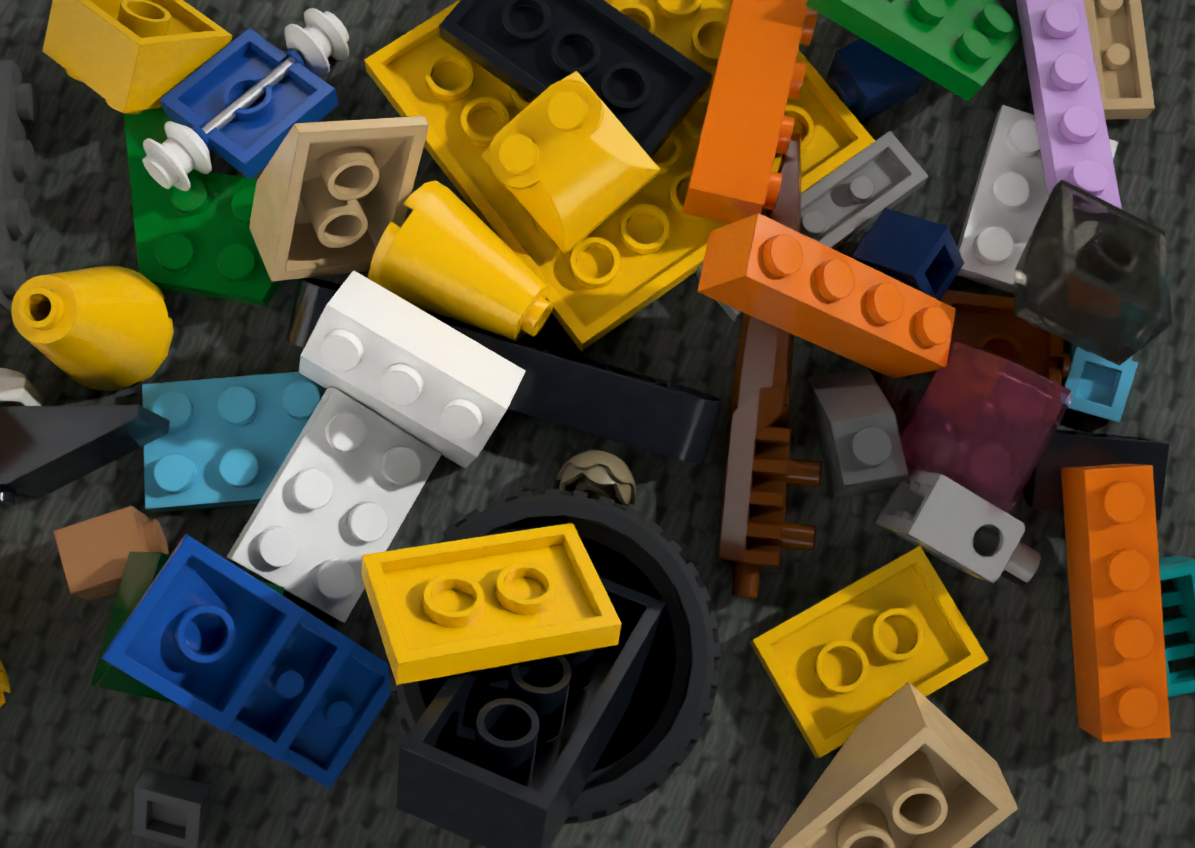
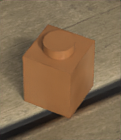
M128 506L54 531L70 594L87 601L118 592L129 552H161L169 555L167 541L158 520L149 521L147 515L133 506Z

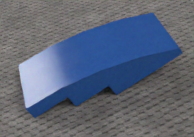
M187 534L184 535L101 656L106 662L222 731H229L280 762L282 760L329 789L333 786L391 695L387 662Z

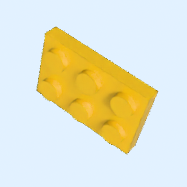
M573 523L362 555L361 577L396 685L618 645L622 623Z
M921 546L916 547L750 642L815 758H821L842 746L860 722L906 683L912 684L926 697L989 660Z

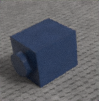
M860 38L836 51L827 75V84L857 120L862 123L917 94L926 76Z
M884 208L871 229L866 231L861 237L858 247L852 255L853 259L939 301L965 264L948 226Z

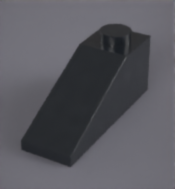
M140 405L0 406V507L15 506L16 497H44L168 434L170 421Z

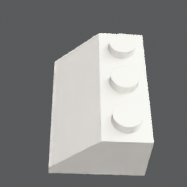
M354 270L327 303L300 355L299 373L326 389L335 387L465 469L480 454L508 409L525 374L524 369Z

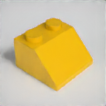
M53 0L42 52L64 67L70 77L85 83L105 98L106 103L111 108L126 114H139L143 110L162 107L160 99L228 46L233 35L184 0Z

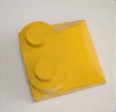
M577 71L555 82L543 91L494 136L490 145L481 156L490 166L497 179L508 187L564 254L571 251L661 172L660 168Z

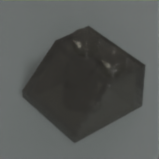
M1061 180L1054 186L1014 269V316L1026 321L1033 327L1041 328L1077 345L1084 351L1094 353L1120 366L1173 324L1165 231Z

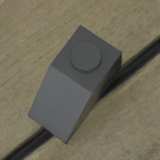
M868 367L806 378L831 500L890 490L909 475L894 410Z

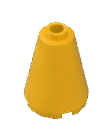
M434 180L424 183L414 191L403 203L413 210L402 227L390 221L373 254L368 278L419 309L514 341L520 340L526 333L533 337L537 335L547 322L553 309V303L547 300L550 291L549 286L448 187Z
M100 266L33 277L20 286L11 306L12 320L18 332L71 379L95 390L108 392L122 390V388L137 382L141 383L153 376L168 356L174 333L172 318L168 317L167 308L163 300L165 297L160 288L141 273L121 266Z

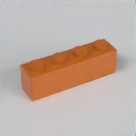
M808 0L731 1L682 213L730 224L756 213L761 214L763 209L774 211L783 175L772 172L776 153L786 155L795 118L784 115L787 99L798 100L807 63L796 61L799 44L810 45L818 16L817 11L805 5Z
M760 213L709 232L698 293L893 379L947 368L956 308Z
M1111 464L1061 468L1079 727L1102 742L1171 738L1153 465Z

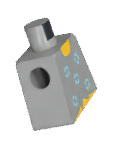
M907 468L909 475L892 491L876 521L877 525L917 547L921 546L924 551L968 575L991 583L998 580L1001 575L1018 586H1024L1030 581L1040 564L1041 554L1020 542L1025 532V524L942 474Z

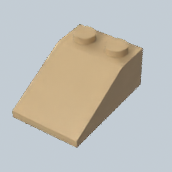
M425 116L294 123L256 182L249 225L271 282L352 273L353 270L356 272L369 271L373 254L390 221L399 227H402L408 207L403 203L412 193L429 128V123Z
M908 682L857 725L769 848H970L1014 813L1018 807L997 761Z

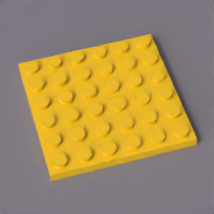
M460 0L364 59L366 72L401 117H426L429 128L424 144L425 149L475 214L549 286L550 291L547 300L553 303L551 313L580 351L589 347L697 272L698 267L703 265L709 232L727 225V223L682 213L732 0H604L712 75V79L706 92L652 158L661 172L567 254L562 252L508 187L497 179L490 166L481 157L494 136L526 108L531 101L440 38L439 25ZM798 49L796 61L807 63L805 76L798 100L787 99L784 115L795 118L792 135L801 133L802 194L871 145L875 140ZM775 154L772 172H778L783 154ZM763 209L761 214L765 216L767 210Z

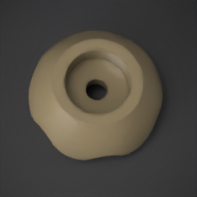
M588 450L577 454L561 467L556 477L557 480H561L559 491L573 492L576 490L588 492L587 498L600 501L601 496L615 500V503L621 504L626 508L628 504L633 505L635 501V481L628 466L620 458L608 452Z

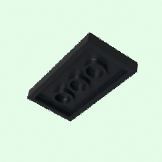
M460 0L439 25L441 39L531 102L550 85L577 71L651 159L706 92L712 79V75L604 0Z

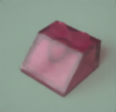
M953 340L949 349L947 368L937 370L900 438L905 460L927 472L939 473L1010 514L1072 401L1071 390L1008 359Z

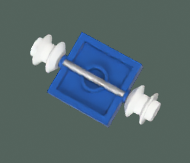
M315 8L307 9L304 12V22L306 25L304 29L296 24H289L285 27L284 35L287 46L285 53L251 28L246 30L160 99L165 116L172 121H168L164 125L168 139L162 144L149 138L143 141V147L147 156L142 161L148 173L166 189H170L174 185L182 191H188L191 184L187 174L191 170L195 169L203 174L211 172L212 167L209 150H211L247 178H253L267 166L294 123L319 122L339 105L335 88L318 76L324 77L330 72V65L327 59L329 56L339 61H344L349 56L347 44L349 35L343 23L331 12L325 11L323 13Z

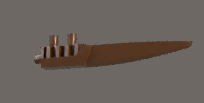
M797 133L791 136L786 155H782L777 173L783 175L774 211L767 210L765 216L800 233L801 133ZM746 313L743 315L732 388L716 559L734 563L731 596L757 599L760 568L782 570V548L806 551L815 550L816 525L784 523L785 513L788 511V484L820 487L822 461L790 459L794 444L793 431L783 428L788 423L795 335Z

